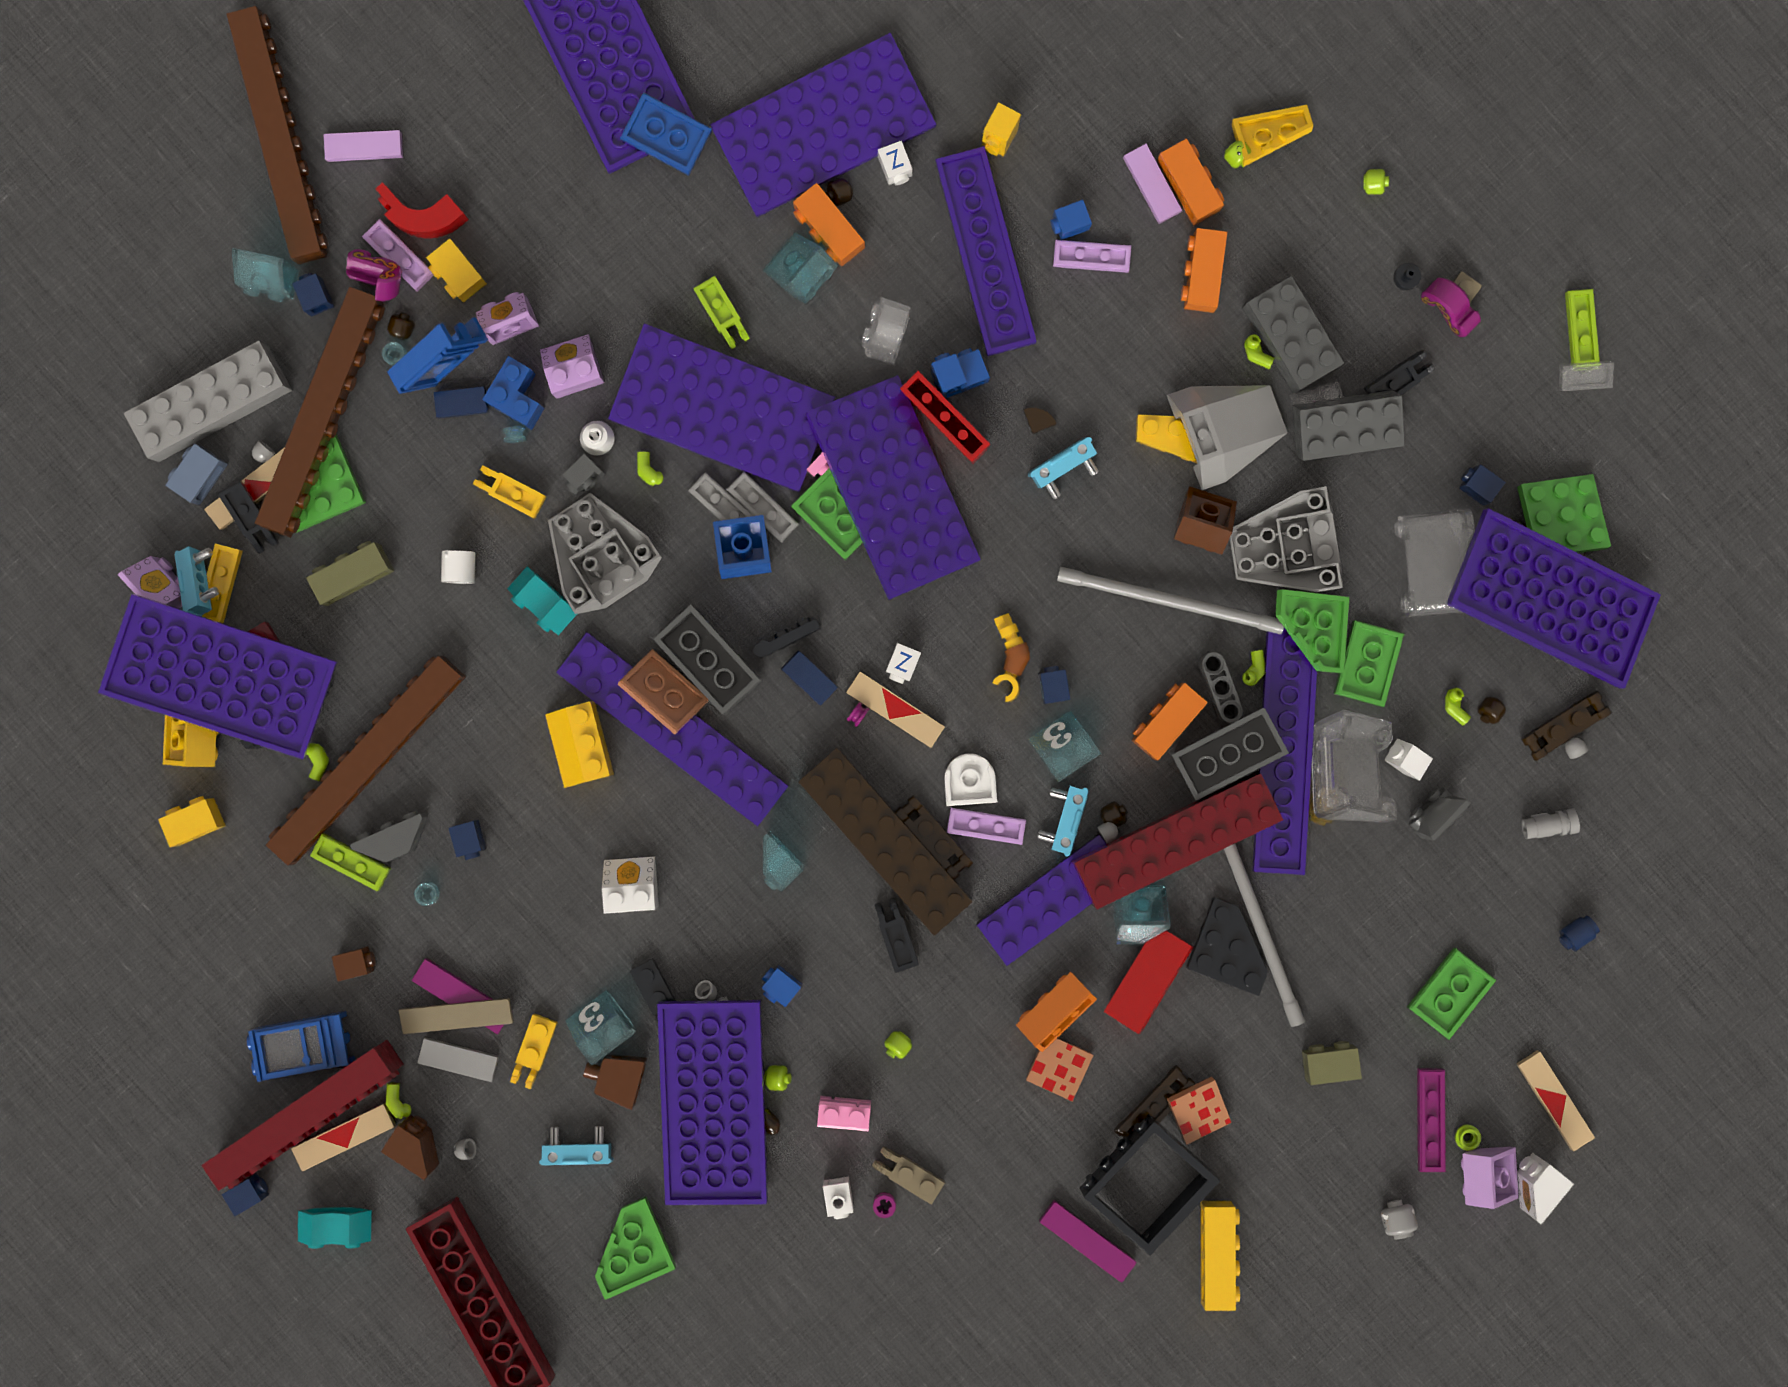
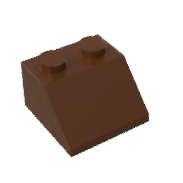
M1189 486L1176 524L1174 539L1184 544L1197 546L1209 552L1222 555L1233 532L1237 501Z
M410 1115L396 1127L381 1152L425 1180L439 1165L433 1132L423 1118Z

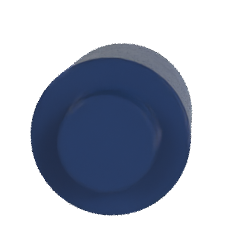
M1586 915L1583 918H1577L1559 931L1561 935L1559 941L1567 950L1572 949L1576 952L1594 940L1600 930L1596 923Z

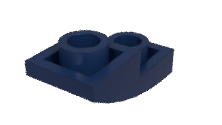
M797 651L781 668L797 686L801 687L820 706L838 688L800 651Z

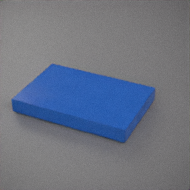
M643 92L620 139L689 176L712 132V128Z

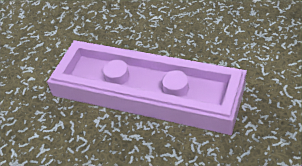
M400 130L324 134L325 160L333 162L403 158L402 133Z
M1147 144L1124 155L1123 159L1158 224L1181 213L1182 209Z
M380 219L362 236L383 258L390 259L402 269L401 276L417 292L434 276L429 268Z
M1055 240L1053 267L1128 273L1131 246Z
M950 808L947 833L1022 845L1026 819Z

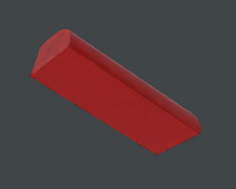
M919 371L900 388L902 393L972 464L990 447V443Z
M1156 925L1104 1012L1137 1034H1141L1194 947L1159 925Z

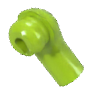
M1250 335L1244 344L1248 360L1270 370L1275 358L1263 353L1260 344L1261 339L1258 335Z
M637 452V472L639 477L648 485H660L663 482V474L660 471L656 472L650 466V452Z
M1263 650L1251 652L1252 665L1242 675L1244 684L1249 686L1256 685L1265 675Z
M1456 687L1448 690L1445 695V710L1463 726L1470 720L1471 716L1461 708V700L1464 697V693L1460 688Z
M310 743L306 754L312 761L313 767L308 777L320 781L329 763V758L320 744Z
M387 1083V1108L395 1118L409 1117L411 1106L407 1103L402 1104L399 1100L400 1083Z

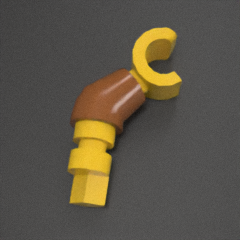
M1008 613L994 619L1001 638L1006 639L1004 645L1007 650L1004 651L1006 654L1003 670H1006L1005 674L996 677L992 683L999 685L1005 680L1011 682L1013 690L1010 695L1005 696V702L1013 701L1019 695L1020 685L1016 678L1022 675L1030 660L1028 644L1023 642L1021 636L1018 637L1017 633L1019 630L1016 623L1013 624Z

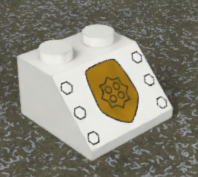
M655 856L604 860L602 880L604 914L655 910L659 907Z
M1532 1153L1521 1161L1520 1169L1517 1171L1520 1208L1542 1224L1574 1184L1549 1163Z

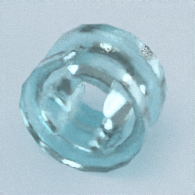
M396 342L386 344L382 350L383 359L391 366H394L407 354L406 349ZM397 348L400 349L397 351L401 354L400 357L394 358L391 361L390 351L395 352Z
M514 426L502 429V432L506 434V437L503 439L504 443L526 441L527 437L523 435V432L526 431L525 427Z
M431 882L420 884L414 891L415 900L423 906L434 904L440 895L437 885ZM423 888L424 890L429 888L432 890L430 893L431 900L429 898L425 900L422 898L424 895Z

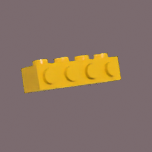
M1201 1201V1304L1205 1311H1236V1302H1240L1239 1286H1236V1276H1240L1239 1260H1236V1250L1240 1249L1239 1235H1236V1225L1240 1223L1239 1209H1235L1231 1201Z

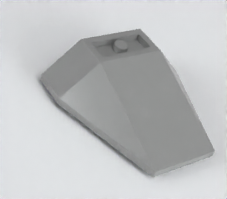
M1270 385L1191 386L1167 395L1175 419L1181 418L1197 460L1198 464L1193 468L1202 491L1227 482L1288 433Z
M1327 486L1300 491L1233 527L1230 543L1236 580L1313 592L1343 588L1341 558L1334 514Z
M591 493L548 520L562 593L575 614L607 608L648 581L661 560L660 554L647 535Z

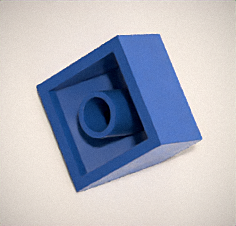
M764 515L713 522L721 579L772 572Z

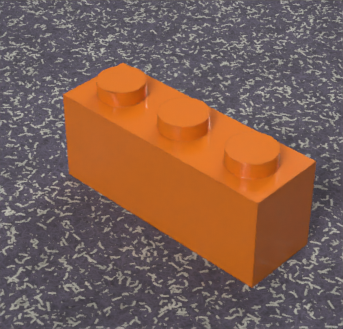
M1186 138L1161 152L1157 162L1191 223L1195 226L1220 212L1224 206V197L1218 188L1215 189L1210 181L1212 177L1208 168L1201 165L1198 159L1199 153L1194 144L1190 145Z
M817 183L793 201L794 216L801 224L805 222L810 227L809 234L817 244L823 243L827 248L825 253L833 263L838 262L842 267L865 249V241Z
M1197 228L1193 236L1189 235L1187 251H1191L1190 261L1186 260L1184 267V276H1188L1187 286L1183 285L1181 291V301H1184V309L1214 313L1218 308L1227 232Z
M1175 683L1166 693L1168 699L1162 705L1158 703L1150 711L1149 715L1152 717L1146 724L1141 722L1133 731L1135 737L1132 741L1156 761L1162 757L1208 703L1186 683H1180L1179 686Z
M1070 972L1068 975H1063L1059 978L1056 986L1050 992L1043 994L1038 999V1004L1032 1010L1024 1012L1016 1026L1037 1049L1043 1052L1097 998Z

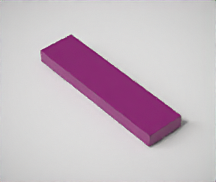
M428 958L423 961L411 980L448 1004L493 1000ZM505 1024L485 1027L499 1034Z
M1417 1068L1419 1172H1446L1445 1070L1443 1068Z
M1053 1200L1039 1219L1041 1224L1121 1283L1137 1263L1134 1258L1055 1200Z

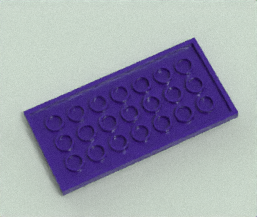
M523 0L609 174L649 155L620 139L643 92L694 119L637 0Z
M889 33L710 124L757 218L802 195L814 184L817 183L820 186L877 157L878 149L899 141L905 143L936 127V122L892 34Z
M644 323L608 419L800 492L807 468L811 463L818 444L805 414L807 411L834 401L835 397Z
M898 375L807 411L805 414L888 600L981 560L910 400L900 390L903 385Z
M1488 508L1484 509L1446 604L1620 689L1626 688L1661 594Z
M131 594L98 693L304 759L338 661L136 594Z
M761 1000L658 1002L665 1205L767 1204Z

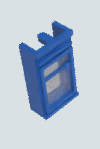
M477 318L470 319L465 325L462 323L455 325L456 333L452 337L443 323L438 324L390 368L387 373L399 394L437 386L444 377L475 351L474 349L479 347L478 344L488 341Z
M343 1011L261 1026L248 1031L247 1046L250 1051L252 1050L253 1056L251 1069L253 1075L257 1078V1082L347 1066L354 1062L355 1056L348 1057L346 1044L350 1042L349 1032L344 1033L342 1018L347 1016V1012Z

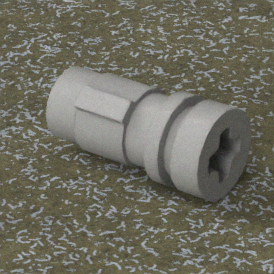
M1574 808L1564 809L1563 812L1561 810L1555 811V814L1551 815L1548 813L1531 815V818L1522 819L1521 821L1525 839L1543 838L1555 834L1564 836L1567 833L1576 834L1580 832L1579 818Z

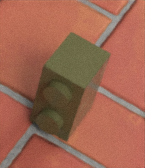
M1349 1041L1335 1042L1332 1047L1315 1044L1310 1045L1309 1050H1302L1305 1080L1310 1085L1362 1079L1358 1048L1350 1044Z

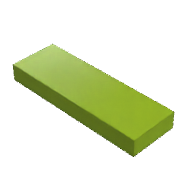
M1593 289L1565 292L1571 366L1572 368L1597 366L1600 364Z
M325 833L321 834L310 855L312 858L375 891H380L391 870L390 867L365 854L352 850L350 846Z

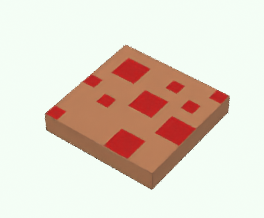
M1057 1038L1043 1052L1038 1050L1027 1074L1026 1081L1073 1102L1094 1055Z
M1213 1077L1167 1098L1181 1137L1186 1145L1232 1123Z

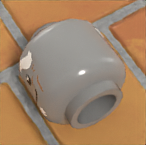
M1402 1199L1387 1202L1388 1207L1381 1211L1386 1234L1393 1236L1394 1240L1414 1236L1413 1231L1418 1228V1223L1412 1205L1403 1204Z

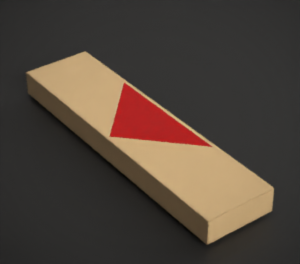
M285 447L242 480L256 504L265 498ZM220 497L204 509L220 530L225 529L234 522Z
M859 672L846 692L930 748H932L945 728L862 672Z
M1537 1050L1516 1063L1572 1151H1576L1595 1138L1540 1051Z
M383 1103L291 1149L301 1170L305 1171L394 1128L396 1124L386 1103Z

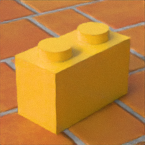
M998 102L983 132L982 145L985 146L987 152L995 156L1000 154L1004 157L1018 131L1021 118L1020 113Z
M448 239L426 257L431 263L428 267L437 279L441 277L447 283L444 288L453 299L458 297L464 303L487 284L451 239Z
M204 796L190 800V806L181 809L180 806L165 811L166 816L158 819L169 847L183 845L226 826L214 798L205 799Z

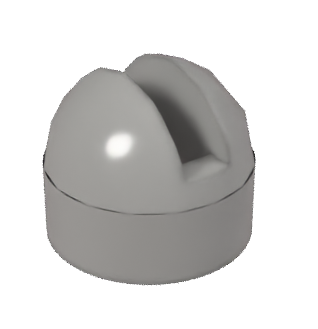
M260 440L252 449L253 458L261 463L268 461L276 454L268 445Z
M1571 738L1565 745V751L1570 759L1580 757L1589 750L1585 742L1580 738Z
M1107 822L1097 827L1106 844L1114 841L1118 836L1117 826L1113 823Z
M703 980L696 986L695 996L701 1001H713L717 996V989L710 981Z
M462 1139L454 1146L456 1148L454 1154L460 1160L473 1159L476 1155V1144L473 1139Z

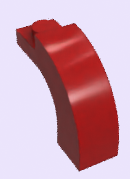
M383 182L375 188L381 195L378 198L379 202L387 209L384 215L397 228L409 235L419 238H438L456 231L469 220L447 194L427 209L414 210L404 206Z

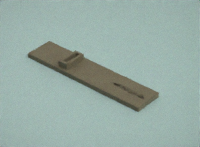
M510 998L399 1009L403 1034L512 1024L514 1022Z

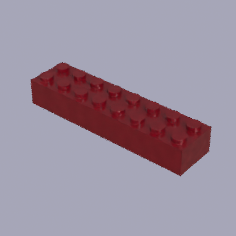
M1254 773L1072 860V863L1093 907L1099 909L1283 821V818L1261 773Z
M385 1040L201 1166L218 1191L225 1186L229 1190L269 1162L329 1123L336 1116H339L400 1073L397 1069L403 1066L404 1063L389 1041Z
M458 1196L412 1221L405 1230L491 1386H550L555 1373Z

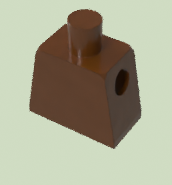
M606 1054L601 1065L587 1062L583 1077L597 1081L594 1090L595 1094L632 1110L636 1104L648 1058Z

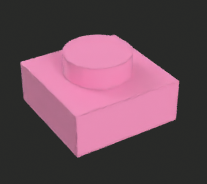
M823 452L807 468V472L813 477L817 474L822 476L829 469Z

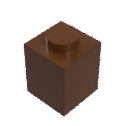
M368 946L332 956L337 981L369 974L374 971V966L376 965L375 956L372 951H369Z

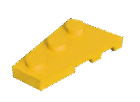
M1302 105L1232 119L1235 139L1242 141L1244 146L1242 149L1243 167L1312 132L1313 122L1308 106ZM1245 142L1251 149L1250 154L1247 152Z
M1137 415L1136 442L1171 453L1186 461L1197 463L1181 418L1175 419L1174 416Z

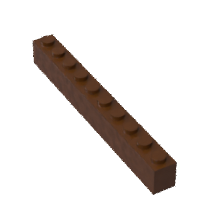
M257 6L226 13L290 259L299 265L326 258V248L329 247L325 234L321 233L319 224H322V218L319 210L314 207L313 200L316 199L312 185L308 184L307 175H309L307 163L305 160H302L300 151H303V146L299 136L295 135L294 127L297 126L293 112L289 111L287 103L290 102V96L286 87L282 85L281 78H284V73L280 63L276 62L275 54L278 51L273 38H270L268 32L271 29L269 18Z
M349 287L255 521V524L262 528L290 538L299 529L301 522L299 517L302 510L306 509L309 504V492L312 485L314 486L319 479L318 470L321 462H324L328 456V442H330L331 438L335 437L338 431V419L340 414L343 415L346 411L348 404L346 399L349 392L353 391L356 386V374L358 369L362 368L365 363L366 349L368 344H372L375 338L374 329L378 321H381L384 315V303L376 301L374 295Z
M433 656L425 663L423 667L425 671L419 677L417 675L414 676L407 683L406 687L408 689L402 696L398 694L390 702L389 706L391 708L385 714L381 713L372 722L373 728L368 733L363 732L356 739L355 744L357 745L351 752L346 751L337 761L340 764L334 770L330 769L320 779L322 784L317 789H311L304 796L303 800L305 802L301 807H295L286 816L288 821L282 827L278 826L270 833V841L266 846L286 865L296 864L320 838L321 834L325 833L466 678L444 656H437L436 658Z

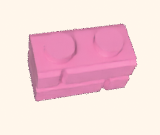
M820 1096L817 1127L868 1131L871 1100L840 1097L832 1099L829 1096Z

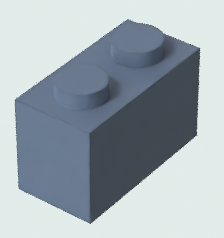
M194 443L193 446L187 448L184 452L180 465L170 472L168 476L169 481L165 486L190 503L200 506L228 464L206 448Z

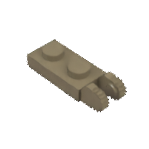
M883 1147L880 1151L883 1156L896 1162V1164L891 1169L881 1161L875 1160L872 1166L888 1176L890 1180L932 1205L945 1181L901 1154L900 1156L894 1151Z

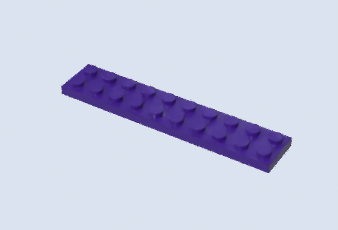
M1285 628L1282 634L1268 631L1266 633L1262 708L1265 707L1289 754L1258 769V773H1261L1283 821L1254 834L1252 871L1305 875L1317 671Z
M587 632L556 673L748 820L759 826L789 785L696 714L674 735L618 685L619 681L633 666Z

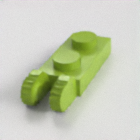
M716 276L693 288L718 332L722 333L731 349L735 348L736 345L727 329L733 325L737 327L738 333L744 341L750 339L740 322L741 318Z

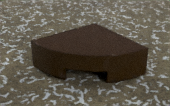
M1039 408L1023 410L1032 434L1057 424L1054 418L1045 410Z

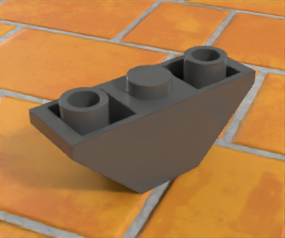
M417 810L402 816L404 821L395 824L394 821H390L379 826L380 831L373 835L368 831L356 836L357 842L350 844L352 850L383 862L397 859L416 850L428 815L426 812L418 814Z

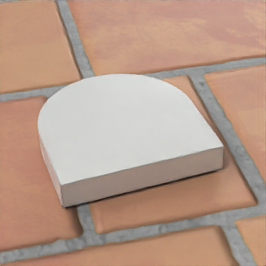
M968 753L960 755L950 762L944 777L946 806L997 802L995 772L985 758L977 754Z

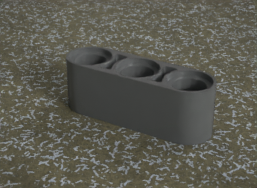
M1216 652L1204 654L1199 659L1198 665L1216 716L1224 723H1235L1242 717L1243 709L1225 659ZM1209 657H1213L1217 661L1218 665L1214 671H1210L1206 667V660ZM1218 681H1222L1226 685V691L1222 695L1215 691V684ZM1228 704L1232 705L1235 709V714L1231 719L1226 718L1223 712Z

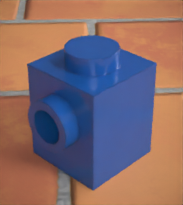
M1084 200L1054 210L1053 219L1050 220L1054 234L1059 233L1061 240L1088 231L1092 225Z
M780 965L775 970L771 967L762 978L765 982L762 986V989L765 991L763 995L773 1003L778 1001L784 1007L788 1005L802 987V983Z

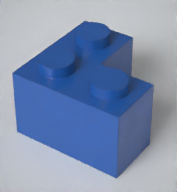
M971 348L963 350L957 354L958 357L956 354L950 356L949 353H944L934 358L935 362L931 365V375L937 390L946 399L989 382L990 377L979 349L972 351Z
M508 356L482 400L531 430L545 409L539 403L524 395L536 374L527 366Z

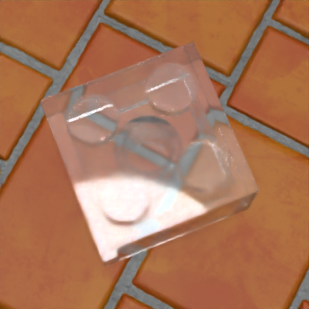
M881 297L879 304L874 303L870 315L872 326L871 328L866 327L862 338V347L865 348L866 356L895 365L910 320V306Z

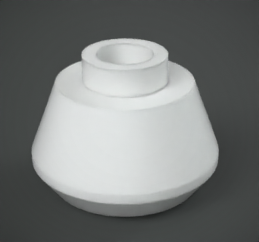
M592 421L581 430V446L591 455H603L614 444V432L608 424L602 421Z

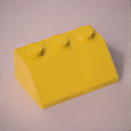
M594 701L545 714L564 788L614 775Z
M165 715L163 765L215 767V761L218 757V750L216 748L218 732Z

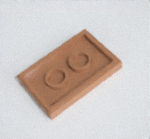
M653 649L618 683L624 691L674 735L709 701L697 687Z

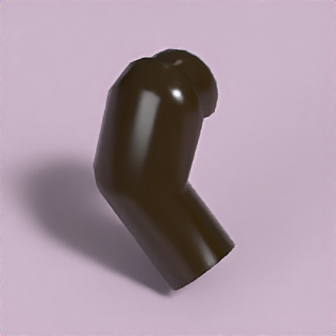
M765 1108L766 1132L770 1135H775L780 1130V1121L771 1110Z

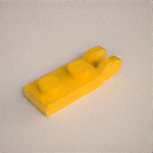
M482 465L480 470L483 474L489 477L492 476L496 480L492 488L483 481L476 479L473 485L489 493L488 495L535 519L547 496L501 472L497 473Z
M535 1013L532 1015L515 1061L517 1064L511 1076V1083L516 1084L519 1081L522 1068L526 1066L531 1068V1071L526 1079L525 1088H532L537 1073L542 1068L558 1023L557 1021Z

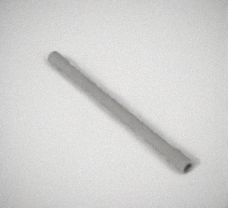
M1060 567L1057 579L1059 582L1094 588L1245 624L1277 634H1282L1284 629L1276 617L1258 615L1085 574L1082 571L1066 567Z
M1236 844L1224 848L1225 854L1283 1001V1007L1290 1026L1301 1025L1305 1023L1302 1011L1292 992Z

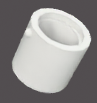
M442 551L441 582L456 584L475 583L476 553L471 551Z

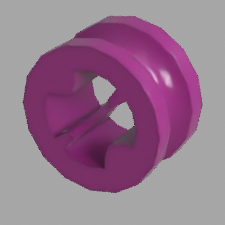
M859 702L847 718V721H853L855 723L854 726L858 727L870 709L868 707L863 708L862 703Z
M886 1192L878 1194L873 1201L875 1214L880 1218H889L894 1214L896 1209L894 1197ZM886 1199V1203L888 1201L891 1202L888 1211L878 1208L880 1200Z

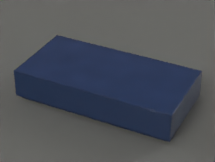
M475 387L434 392L436 417L439 419L488 413V404L482 400L486 394V388Z

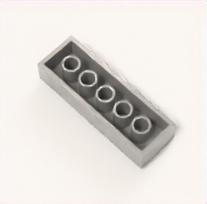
M257 341L126 411L124 415L147 458L161 462L293 390L269 346L261 341Z

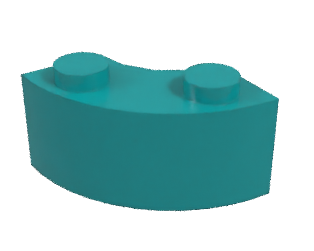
M528 566L507 588L513 595L511 600L521 609L524 607L529 609L539 619L536 623L546 632L552 630L559 635L577 615L573 612L567 600Z
M321 1207L299 1210L298 1242L308 1245V1248L311 1249L322 1248L326 1244L345 1245V1248H358L361 1246V1243L371 1241L372 1210L356 1207Z

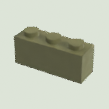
M367 541L357 547L358 551L350 555L344 553L334 559L335 563L329 566L321 565L313 569V574L306 577L319 604L329 606L394 572L381 544Z

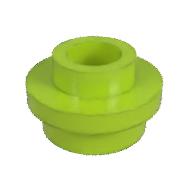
M1462 1125L1455 1132V1142L1461 1149L1471 1151L1479 1146L1481 1134L1472 1125ZM1466 1133L1471 1134V1138L1468 1141L1463 1139Z

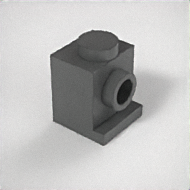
M585 454L563 474L568 480L565 485L574 494L578 491L582 492L584 489L588 491L597 482L595 478L598 475L601 478L606 475Z

